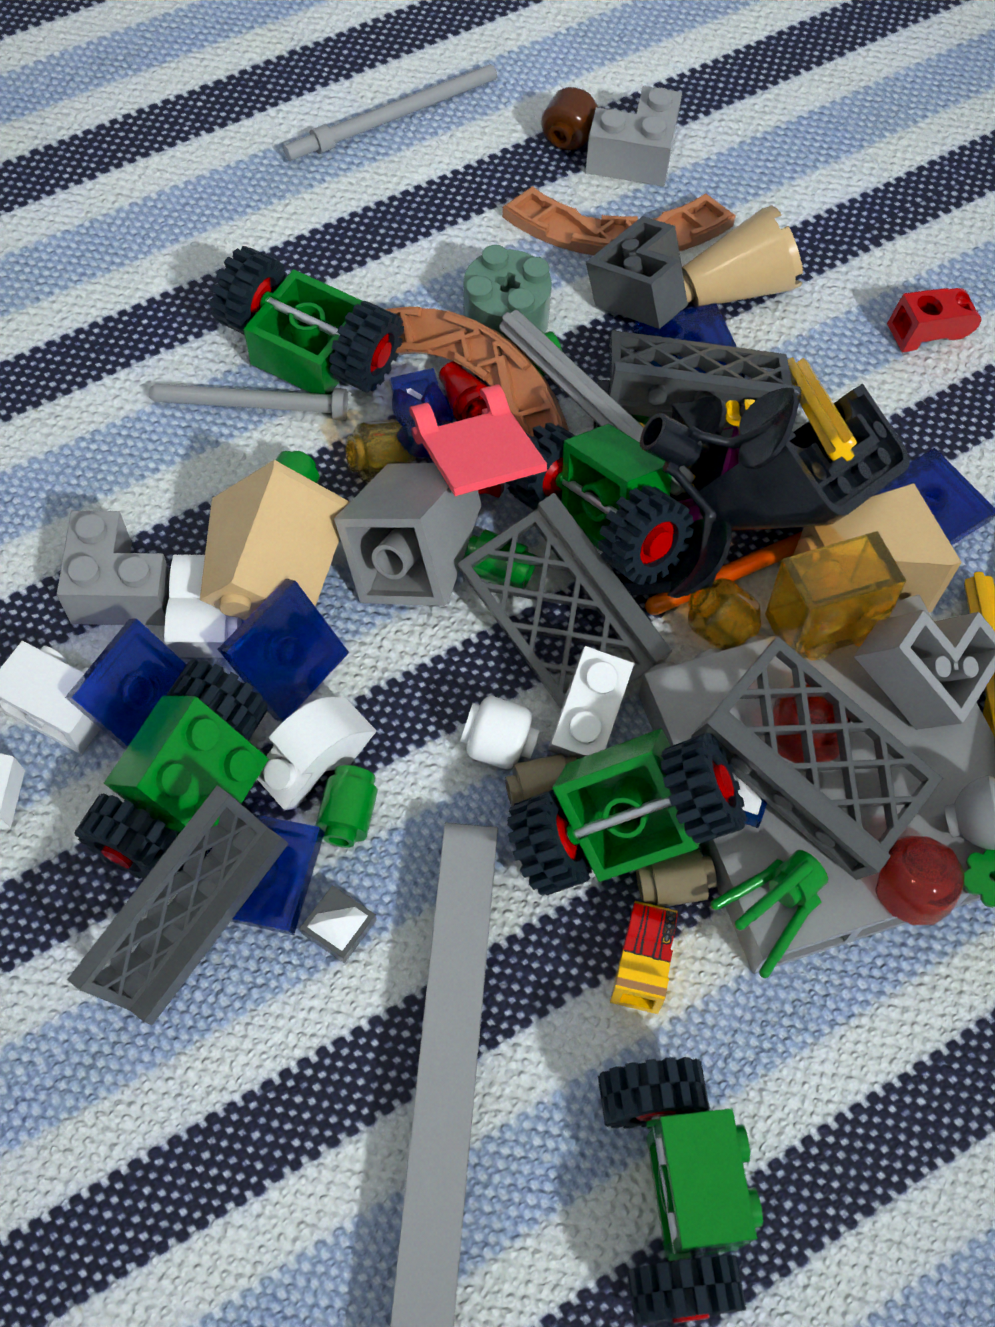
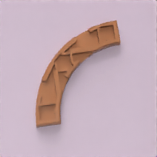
M533 186L504 205L502 217L539 240L563 249L588 255H595L638 220L637 216L602 215L601 219L583 216L577 209L555 201ZM705 193L694 201L662 212L661 216L653 219L675 226L679 251H683L703 244L733 227L736 215Z
M421 307L385 309L398 315L403 320L401 326L404 327V333L399 337L403 341L401 347H398L396 353H399L398 355L427 354L444 357L469 369L490 386L499 384L504 391L511 413L525 433L532 437L534 436L532 428L538 425L545 428L546 423H553L556 426L558 424L568 430L567 422L558 400L544 376L515 344L497 331L476 320L450 311Z

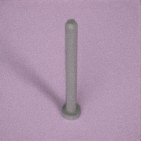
M155 384L149 388V398L155 402L332 413L333 420L344 421L347 418L348 391L344 388H334L332 395Z

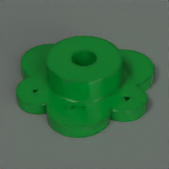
M986 849L983 854L979 852L971 853L966 859V865L969 869L962 875V886L968 893L980 895L982 903L987 907L993 908L995 907V850Z

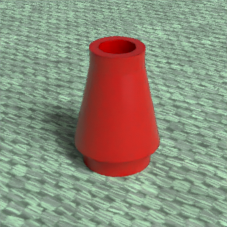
M454 361L445 364L441 368L439 380L444 386L455 418L464 420L482 415L481 410L486 409L487 406L480 394V389L488 386L465 370L462 365Z

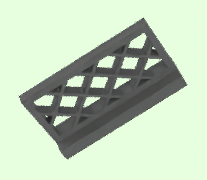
M615 330L611 331L609 341L610 389L608 395L629 414L653 417L657 413H664L672 418V403L690 402L706 396H716L722 399L725 404L729 400H737L740 406L739 413L742 418L746 411L745 399L756 401L771 391L787 387L799 392L797 398L799 406L801 399L800 386L792 385L786 354ZM628 349L638 350L639 352L633 353ZM672 355L681 356V357H683V358H682V359H677L676 357H674V356H672ZM655 361L658 364H660L661 367H655L649 362ZM717 361L725 362L727 365H724V366H723L722 364L718 363ZM699 367L707 373H700L693 368ZM761 367L772 368L774 370L768 372ZM743 373L751 379H744L738 374ZM725 421L724 427H733V425Z
M555 493L538 503L535 511L457 563L458 569L560 709L566 697L563 692L566 674L573 675L575 667L567 666L571 640L600 645L599 651L604 653L606 646L626 649L637 664L632 669L627 686L644 675V673H647L655 665L666 661L672 652L663 637L606 561L602 559L600 553ZM534 526L546 541L544 558L515 553L518 537ZM511 542L510 552L499 551ZM551 549L559 560L549 559ZM487 558L508 561L504 586L483 582L473 568ZM513 562L542 567L538 591L509 587ZM548 568L564 570L570 573L575 580L573 597L544 592ZM580 588L589 600L578 598ZM491 592L502 594L501 605H499ZM508 595L537 600L533 625L512 622L505 613ZM542 601L571 606L567 631L538 626ZM577 607L593 609L599 612L604 619L601 637L573 632ZM609 627L618 639L608 638ZM520 632L531 633L530 644L526 642ZM536 635L566 639L562 665L540 661L534 653ZM548 671L560 673L559 684L556 683Z
M779 636L772 640L711 715L691 735L694 738L710 733L711 737H715L718 740L719 748L722 747L724 749L726 761L731 763L734 769L733 773L855 880L880 872L891 857L888 853L943 779ZM775 656L792 670L794 688H769L767 665ZM757 678L758 689H748ZM822 696L831 703L835 724H811L807 697ZM795 697L799 725L774 726L771 698ZM739 699H759L763 726L746 727L729 711ZM849 732H864L874 741L876 760H853ZM836 733L840 761L816 762L812 734ZM800 734L804 763H788L778 754L776 735ZM758 736H764L765 742L762 741ZM888 753H889L894 759H889ZM905 767L922 782L912 796L895 797L890 768ZM878 768L882 797L858 799L854 769ZM842 770L846 799L830 800L820 791L818 771ZM799 772H806V778ZM896 805H904L901 811L897 814ZM860 807H884L887 829L879 840H876L863 828ZM841 808H847L848 814L845 813Z
M216 786L67 980L80 991L130 1010L143 1022L153 1025L289 843L264 825L229 793ZM220 816L218 825L212 827ZM212 848L210 852L207 854V856L204 858L205 851ZM184 863L183 871L176 874ZM175 896V898L168 905L169 898ZM148 911L147 918L140 921L143 915ZM139 943L136 949L131 953L132 947ZM111 960L110 966L103 969L107 962Z

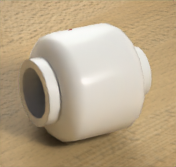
M488 696L480 705L472 704L460 742L467 744V754L470 758L504 770H510L513 768V764L518 763L520 756L528 759L531 758L539 730L530 727L532 714L529 708L495 696Z

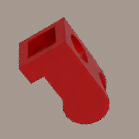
M943 288L903 293L887 325L901 352L904 353L917 350L921 342L944 338L950 341L962 339L974 332L982 319L965 289Z

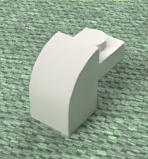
M344 696L325 697L312 701L290 715L270 735L269 739L275 745L266 757L269 760L257 780L284 810L297 809L324 772L335 770L340 765H351L376 733V730Z

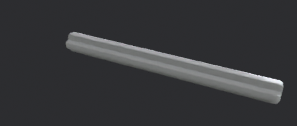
M520 311L506 312L502 316L503 321L499 325L501 332L600 426L609 423L640 442L644 427ZM681 466L679 470L692 483L694 480L693 473L686 467ZM672 476L670 493L675 496L682 492L685 493L686 491Z

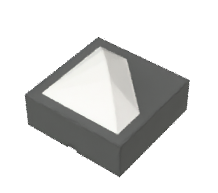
M332 885L301 925L300 931L302 935L345 964L360 941L363 940L377 921L376 914Z

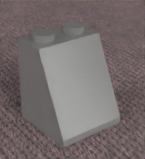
M435 463L387 464L334 518L360 603L445 606L450 599L459 572L457 563L464 558L481 508L478 490L454 496Z

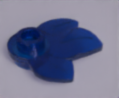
M435 382L428 384L421 400L401 389H396L392 397V410L396 420L403 426L397 433L398 440L409 454L419 459L428 457L433 462L424 445L417 444L412 436L411 428L416 427L413 417L410 415L409 407L429 403L437 425L441 426L453 423V412L449 402Z

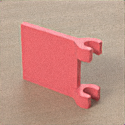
M499 384L480 389V394L487 406L486 409L481 410L482 415L438 426L429 403L409 407L410 415L413 417L416 427L411 428L415 442L424 445L454 496L547 471V462L511 413L504 391Z

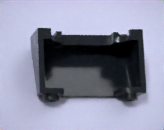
M861 384L834 403L857 442L851 449L855 456L848 462L843 457L835 461L828 457L810 421H808L794 432L791 431L781 452L766 466L753 470L742 466L739 462L698 492L715 510L716 521H727L730 523L732 531L828 526L851 513L906 471L910 465L908 452L865 386ZM700 509V513L704 519L703 511Z

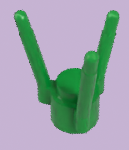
M804 850L795 851L784 862L776 859L765 870L715 898L710 904L713 910H719L769 882L770 891L735 921V927L738 930H744L778 901L788 908H793L797 904L796 912L759 970V975L762 978L770 976L808 915L821 904V899L817 892L828 883V876L824 867L814 856Z

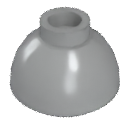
M986 775L970 782L960 792L955 804L946 805L944 809L952 838L963 836L975 846L987 850H995V778L991 775Z

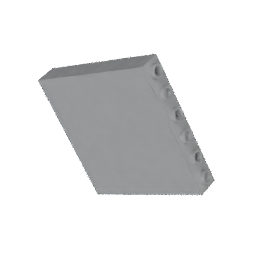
M920 595L902 600L899 597H891L881 601L874 608L856 612L853 609L845 610L836 614L828 621L814 625L809 622L800 623L791 627L783 634L766 638L764 635L754 636L744 641L740 646L721 651L718 648L708 649L689 661L678 664L671 661L657 664L643 675L638 696L652 730L655 731L662 728L670 746L692 738L691 735L699 725L711 715L772 640L779 636L943 778L888 853L891 857L880 872L858 880L849 875L762 798L758 815L744 811L746 820L744 821L745 827L742 830L700 844L704 856L710 855L713 860L717 888L720 895L762 872L776 859L784 862L797 850H804L810 853L824 867L827 872L828 883L817 892L821 899V904L808 915L776 966L981 900L980 895H972L963 888L961 878L965 871L969 869L966 865L967 857L974 852L983 854L986 849L973 845L963 836L952 838L944 806L955 804L960 792L970 782L986 775H991L995 778L994 734L977 702L962 724L916 730L854 658V655L878 620L924 610L932 619ZM775 656L767 665L769 688H794L792 670ZM757 678L748 689H758ZM822 696L807 697L811 724H835L831 703ZM795 697L771 698L774 726L799 725ZM739 699L729 711L746 727L763 726L759 699ZM849 732L853 760H876L874 741L864 732ZM836 733L812 734L816 762L840 761ZM776 735L778 754L788 763H804L801 735ZM758 736L762 741L765 742L764 736ZM888 753L889 759H894V758ZM905 767L890 768L895 797L912 796L922 782ZM878 768L854 769L858 799L881 798ZM842 770L818 771L820 791L830 800L846 799ZM799 772L806 778V772ZM896 805L897 814L901 811L904 805ZM860 807L863 828L876 840H879L887 829L884 807ZM841 808L845 813L848 814L847 808ZM769 882L725 906L753 974L759 972L768 954L798 908L797 904L793 908H788L778 901L744 930L736 929L735 921L770 891Z

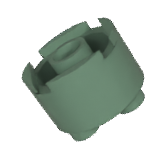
M501 245L486 247L482 251V255L476 258L465 272L463 316L476 320L507 338L499 327L503 321L502 316L506 312L511 313L514 310H518L539 330L545 333L549 323L552 288L548 262L543 258L534 257L523 251L505 249Z

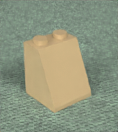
M276 460L271 461L212 498L200 600L218 608L227 616L238 617L260 627L261 631L270 635L280 636L286 634L290 630L310 621L340 540L334 518L350 502Z
M913 483L870 497L834 524L804 527L788 566V577L793 588L796 591H801L806 603L810 607L867 610L874 608L881 601L891 597H899L902 600L920 595L930 613L935 608L962 562Z

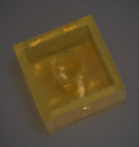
M875 531L783 558L765 616L776 637L779 636L804 659L808 658L811 661L820 660L842 647L852 644L860 647L877 621L890 617L907 580L879 532Z

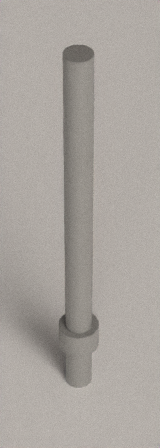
M489 64L329 127L324 124L311 129L310 135L283 145L284 154L288 161H292L315 151L318 154L334 149L337 142L497 79V71L493 64Z

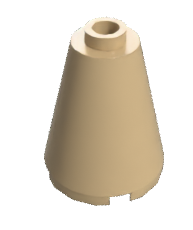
M770 205L760 209L682 267L687 303L692 302L696 308L792 291L802 286V281L795 279L796 276L803 274L799 250L789 226L780 229L774 219L782 215L776 207Z

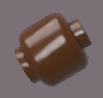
M565 87L557 91L542 114L541 127L544 135L549 142L560 149L574 151L582 148L589 140L595 109L598 105L593 97L583 89Z

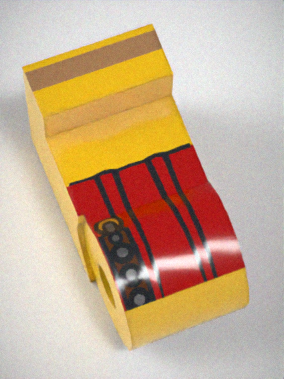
M634 901L610 1003L654 1014L659 1013L665 1001L668 987V974L673 952L671 946L676 928L677 910Z

